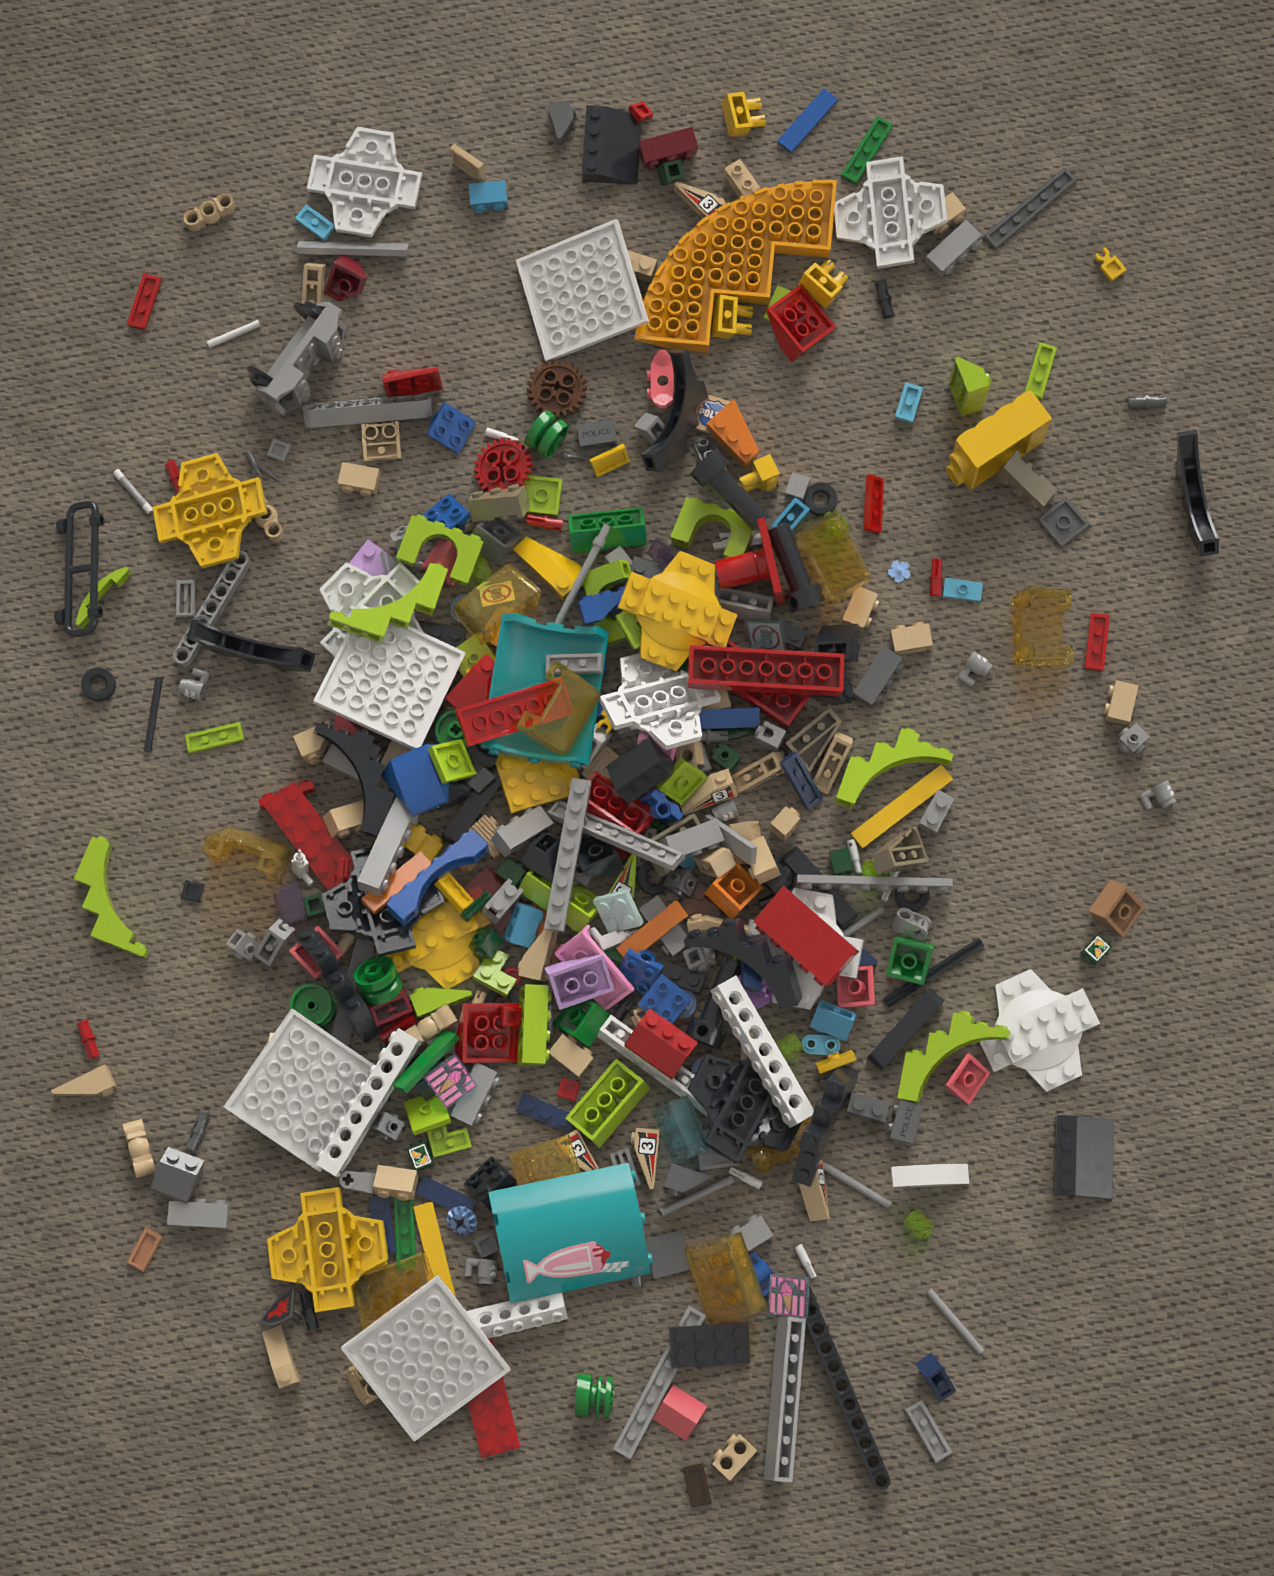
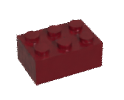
M693 127L641 140L637 148L643 169L654 170L658 165L682 158L683 161L693 159L694 155L697 154L698 144Z

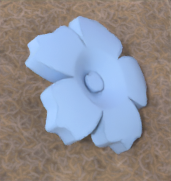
M898 560L893 561L891 565L893 569H888V575L891 578L895 577L894 581L898 583L903 581L904 578L909 579L911 575L907 569L910 565L908 562H901L900 564Z

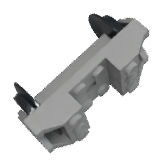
M305 301L303 304L295 302L293 307L305 321L267 373L253 366L247 367L251 375L249 380L256 387V394L262 398V401L270 409L283 417L288 412L301 407L303 403H307L310 400L311 389L307 378L310 374V368L319 363L320 355L333 362L335 358L339 359L343 353L344 335L348 328L340 320L342 310L330 302H318L317 305L309 301Z

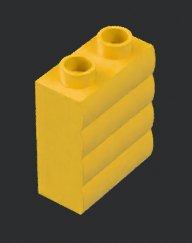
M1032 391L1021 394L1013 403L1003 406L994 415L983 419L975 428L965 431L957 438L953 453L949 455L950 465L946 467L949 478L956 486L965 483L971 491L998 473L1016 450L1021 453L1019 456L1021 458L1044 442L1052 418Z

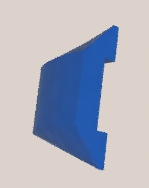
M425 744L391 759L381 774V777L413 817L448 802L449 783L442 784L428 751V748L434 746L432 744Z

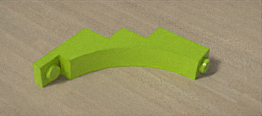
M430 563L420 582L402 598L375 608H353L350 618L344 613L331 611L327 625L382 644L389 624L407 630L414 610L433 615L448 569L444 568L441 564Z
M99 836L98 839L92 837L74 877L75 881L90 887L82 908L99 915L90 936L147 959L149 951L145 949L146 945L139 942L133 944L136 935L121 921L109 897L107 866L113 846L109 843L110 840Z

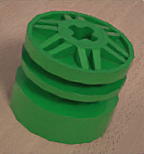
M578 1374L575 1416L588 1417L590 1409L595 1408L596 1418H599L600 1409H604V1418L609 1419L613 1408L615 1391L612 1376H607L606 1385H602L603 1376L599 1375L597 1384H593L592 1375Z

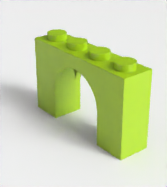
M686 497L670 536L673 545L689 550L697 530L703 524L714 521L725 524L731 531L730 539L723 554L724 558L748 553L757 529L753 532L732 509H721L716 504H706L698 498L691 499Z
M419 514L417 516L412 515L398 550L396 561L415 567L421 548L427 541L433 538L447 539L457 550V559L450 575V581L468 587L483 548L484 541H481V537L474 534L470 536L465 535L458 528H446L445 524L438 521L434 523L427 521V517Z
M619 559L590 570L582 583L586 595L593 596V594L609 591L615 585L628 581L631 573L629 561ZM608 614L601 622L593 623L594 626L609 631L607 647L628 640L617 620L612 619Z

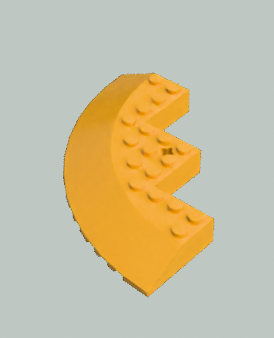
M837 180L795 181V183H782L771 188L765 187L754 191V193L746 197L744 195L740 196L739 199L719 207L716 212L699 221L689 233L687 232L678 241V244L668 253L665 261L656 271L643 300L649 323L636 328L634 340L671 350L680 349L709 353L714 300L719 295L738 297V303L769 305L774 253L830 258Z

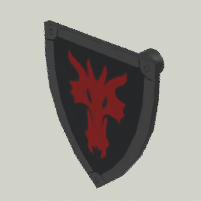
M292 1287L279 1296L259 1322L269 1327L278 1326L290 1319L299 1323L302 1317L294 1311L296 1287Z

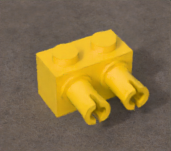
M744 92L729 93L725 96L721 106L729 137L746 135L754 127H765L766 119L764 115L750 116L749 112L750 110L761 109L760 98L746 100Z
M828 259L821 266L814 263L804 272L798 285L802 284L810 295L825 309L837 298L843 287L842 285L848 281L847 275L842 278L844 272H839L835 278L828 274L835 268L833 263L828 266L830 263Z
M719 295L714 300L712 337L730 339L735 334L750 336L752 324L737 323V316L751 318L753 306L738 305V297Z
M768 454L753 461L752 473L739 478V484L747 492L756 488L760 489L761 492L765 490L770 492L777 488L776 485L779 484L780 473L771 455Z

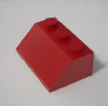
M649 1008L624 1046L672 1080L692 1054L698 1042Z

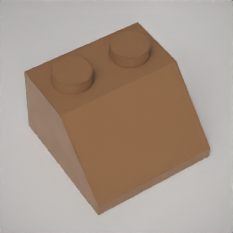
M1110 880L1089 909V912L1099 922L1124 938L1145 906L1126 886Z

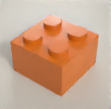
M736 861V865L717 878L704 893L728 917L734 918L763 889Z

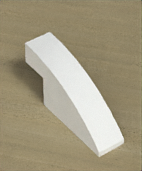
M968 1164L913 1165L890 1168L892 1188L969 1184Z

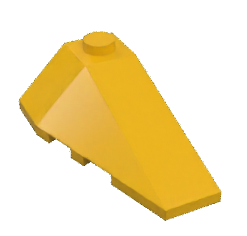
M526 536L513 550L564 602L582 567L573 560Z

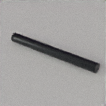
M155 677L144 751L146 752L152 751L163 682L161 677Z

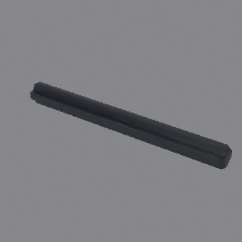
M980 938L976 939L930 968L924 985L984 947ZM908 982L884 997L883 1001L887 1007H890L924 985Z

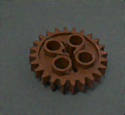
M555 359L554 364H551L548 360V366L541 363V370L535 368L536 375L530 374L532 380L527 382L530 386L527 388V393H531L528 395V399L532 400L531 406H536V412L542 410V413L547 410L556 415L557 420H559L561 414H563L564 418H567L568 412L573 416V409L579 411L578 404L584 405L582 398H587L585 393L587 386L584 385L586 384V379H581L583 372L578 373V367L572 369L571 362L566 366L565 360L561 364H558L557 359ZM548 376L555 377L553 381L546 380ZM566 380L573 381L571 385L564 384ZM557 386H559L560 389H558V391L555 392L554 389H556ZM544 393L551 395L547 399L541 397ZM562 397L569 399L565 403L559 401Z

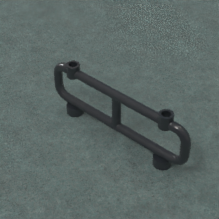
M92 501L77 502L71 505L67 511L66 518L59 519L56 522L58 533L66 534L64 609L56 610L54 619L56 624L64 625L66 633L71 637L90 635L97 626V618L103 616V609L101 606H98L99 527L104 526L105 519L102 515H99V508ZM90 508L92 511V516L89 518L91 526V564L73 566L74 514L77 510ZM91 571L90 607L87 610L90 622L87 628L74 630L72 628L73 574Z

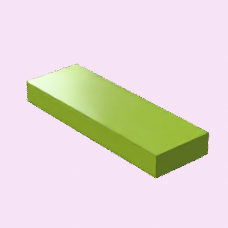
M1041 342L1038 344L1025 392L1032 391L1038 399L1042 400L1057 347Z
M241 722L184 735L189 754L245 741Z

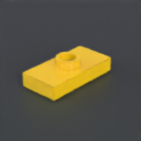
M624 444L589 459L596 477L631 462Z
M447 873L435 883V886L459 913L463 912L474 902L450 873Z
M851 1049L841 1054L839 1052L830 1054L828 1059L815 1064L819 1073L822 1074L854 1062L856 1057Z

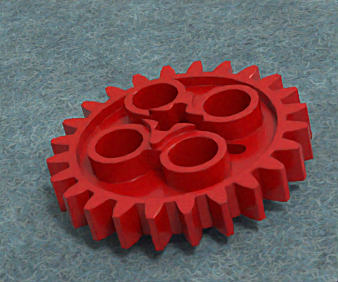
M501 437L500 443L494 439V445L491 446L487 443V450L481 448L483 454H477L480 460L474 461L478 467L474 468L473 471L478 473L474 477L476 480H479L477 484L480 487L483 486L482 489L485 492H490L494 488L508 489L509 486L519 484V487H527L524 482L531 481L528 475L533 474V471L529 468L534 467V464L530 462L533 460V457L529 455L530 451L527 448L525 449L523 443L519 445L518 440L513 442L511 438H508L505 442L503 437ZM512 455H516L513 460L509 461ZM498 457L494 463H491L492 458ZM516 473L515 477L510 479V475ZM494 475H498L496 480L491 481Z

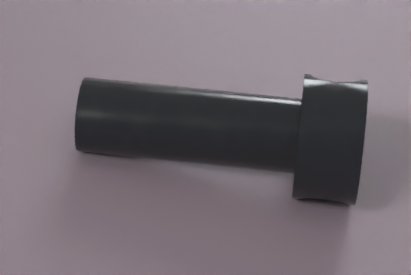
M715 449L689 475L702 488L709 484L754 532L759 527L757 519L765 517L766 521L770 516L725 469L730 462L718 449Z
M789 522L769 529L768 533L791 592L784 595L790 613L826 600L820 582L811 583Z
M724 956L711 990L732 977L740 975L741 962ZM711 991L700 1018L691 1017L685 1034L699 1043L720 1050L727 1031L721 1028L724 1017L721 1008L713 1000Z

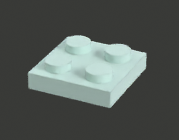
M628 889L598 896L593 900L608 933L615 930L618 932L639 927L644 923Z

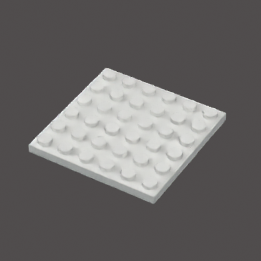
M617 219L516 260L543 355L547 363L548 360L550 362L649 323Z
M361 604L359 609H366L369 607ZM389 624L382 644L347 632L315 696L313 704L414 750L422 746L466 652L410 626L406 630Z
M291 1009L223 1107L321 1172L323 1168L316 1165L318 1162L317 1156L321 1150L326 1149L329 1136L338 1129L339 1126L337 1124L340 1118L346 1116L349 1111V1103L358 1096V1089L369 1078V1070L374 1064L294 1009ZM377 1080L374 1083L375 1090L381 1085V1080ZM367 1097L364 1099V1107L368 1104L371 1097ZM360 1114L354 1116L353 1122L357 1120ZM346 1131V1132L343 1134V1139H344V1137L346 1136V1134L348 1133V1131Z
M439 1275L341 1346L342 1351L414 1442L510 1371L508 1364Z

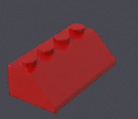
M595 771L587 779L592 782L587 812L644 836L654 821L649 812L650 807L639 799H635L628 804L616 792L612 781L598 771Z

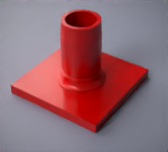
M764 517L757 519L762 548L756 552H749L715 561L721 589L753 583L761 579L769 580L772 584L776 606L779 607L784 605Z

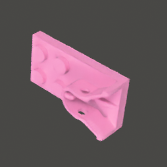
M587 925L567 943L561 944L554 954L561 962L600 954L604 955L615 991L593 999L606 1011L630 994L634 987L591 938L590 926Z

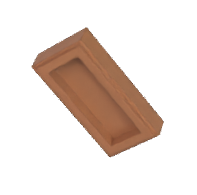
M145 1227L126 1263L145 1272L163 1236Z

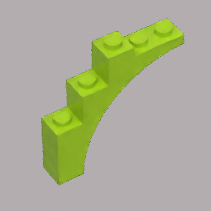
M902 728L895 748H892L885 742H876L869 762H866L864 758L859 756L850 757L834 803L853 809L857 798L864 788L881 773L899 765L916 762H930L949 766L954 754L945 748H935L928 742H918L920 734L916 733L913 729Z
M967 1011L953 1013L949 1035H947V1032L935 1030V1033L930 1032L925 1055H923L922 1051L912 1050L911 1053L906 1052L897 1098L919 1104L927 1081L935 1069L947 1057L959 1049L977 1042L988 1040L1011 1041V1031L1007 1030L1008 1027L1003 1025H996L995 1028L989 1027L988 1023L985 1022L974 1024V1017Z

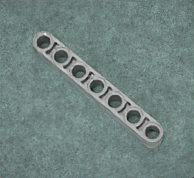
M429 394L315 403L305 405L302 408L304 423L308 428L427 418L433 415L431 396Z
M239 551L238 559L227 563L195 616V620L207 622L208 625L215 626L250 568L251 561L244 551ZM241 558L246 559L245 562H244V564H242V565H238V564H237V561H238L239 559H241ZM235 574L236 578L234 580H227L229 575ZM226 590L224 596H218L219 591ZM211 606H216L217 609L215 612H208V609ZM189 628L173 654L176 663L183 668L192 664L203 646L198 642L194 645H189L191 640L187 638ZM182 654L188 655L186 660L179 661Z

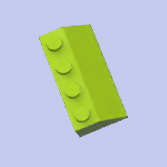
M957 357L954 359L948 384L961 417L983 409L991 380L989 374H985L982 367Z
M531 869L525 875L519 888L524 890L522 893L524 897L532 900L540 908L547 911L552 883ZM573 885L566 919V925L578 933L585 926L590 925L598 913L593 903L594 898L598 896L580 885L578 887Z
M525 984L520 988L519 1007H522L521 1027H519L517 1066H543L549 1060V1049H546V1041L550 1040V1030H547V1022H550L551 1011L548 1010V1002H551V991H548V985Z
M615 1059L565 1119L600 1148L650 1090V1087L643 1079L618 1059Z

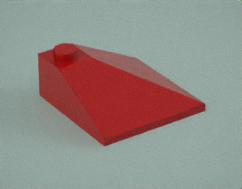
M802 284L766 309L779 347L791 362L799 358L836 328L835 324Z
M438 367L400 371L390 370L383 374L382 378L387 397L417 395L443 389Z
M485 654L446 696L445 700L455 709L489 700L495 661Z
M519 1003L463 1004L456 1034L459 1040L455 1043V1056L458 1061L462 1063L518 1062L519 1027L500 1026L501 1006L519 1007Z

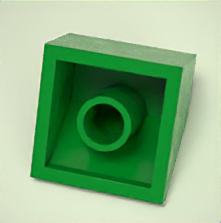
M897 935L894 938L886 976L924 985L931 965L935 944Z
M586 1000L564 1008L553 1025L566 1034L571 1035L578 1042L590 1047L610 1014L596 1003Z

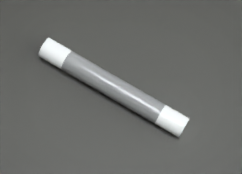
M119 469L115 470L113 475L148 515L152 513L153 508Z

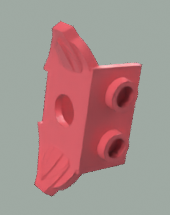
M658 350L657 354L653 357L651 370H647V382H651V388H647V399H651V405L655 404L658 408H667L673 401L674 373L671 357L666 350ZM661 376L667 377V385H659L657 382L658 378Z

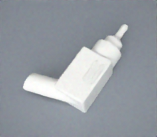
M298 850V853L294 855L292 860V872L311 887L315 881L308 874L309 862L305 859V855L301 853V850Z
M595 927L589 929L591 936L603 952L620 945L631 934L638 931L637 929L631 932L628 930L617 932L615 930L601 936Z

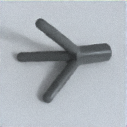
M252 451L246 452L252 467L251 479L256 477V473L260 475L259 470H261L275 481H280L278 477L258 464Z

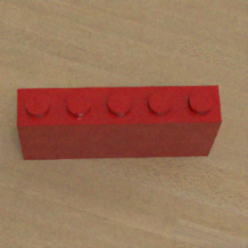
M784 886L753 921L757 925L755 929L763 936L765 933L771 937L769 941L775 947L779 948L781 946L785 949L784 954L790 955L792 961L796 959L800 963L798 967L806 974L810 971L815 976L813 980L821 987L823 985L829 987L859 953L852 944Z

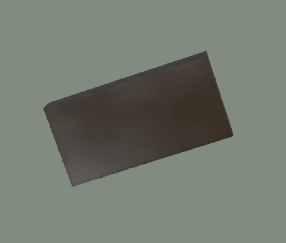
M703 1463L683 1467L692 1508L711 1504L712 1501Z

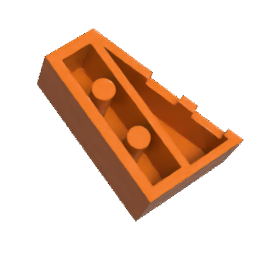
M732 399L707 422L706 429L745 468L758 456L759 449L735 400Z

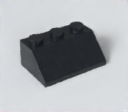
M649 736L608 764L607 770L616 792L629 804L671 776L675 763Z

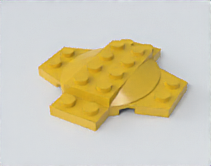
M217 453L182 462L178 483L180 487L179 493L176 497L173 496L170 502L153 507L158 541L162 544L180 539L190 546L192 553L202 568L238 559L242 531L248 522H252V518L267 514L261 479L257 477L240 482L238 479L233 478Z
M679 551L661 574L655 575L650 579L634 572L630 573L618 609L635 615L637 622L641 626V659L676 672L687 659L690 645L703 646L708 644L715 647H726L737 614L725 610L719 605L714 594V564Z
M477 887L467 893L475 901L481 896L482 891L480 887ZM443 895L445 905L419 919L417 925L412 930L416 948L386 956L393 960L398 973L411 966L423 969L444 989H451L472 978L479 968V959L473 955V951L468 945L479 928H484L493 922L481 913L483 908L475 916L473 915V918L468 922H465L460 916L461 913Z
M340 1187L300 1193L303 1213L298 1217L296 1224L267 1239L272 1279L303 1284L306 1289L313 1293L315 1312L355 1307L353 1287H355L361 1275L388 1261L384 1221L354 1216L342 1205Z

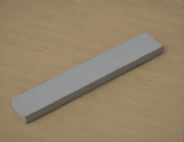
M299 241L296 250L298 254L406 257L409 251V243Z

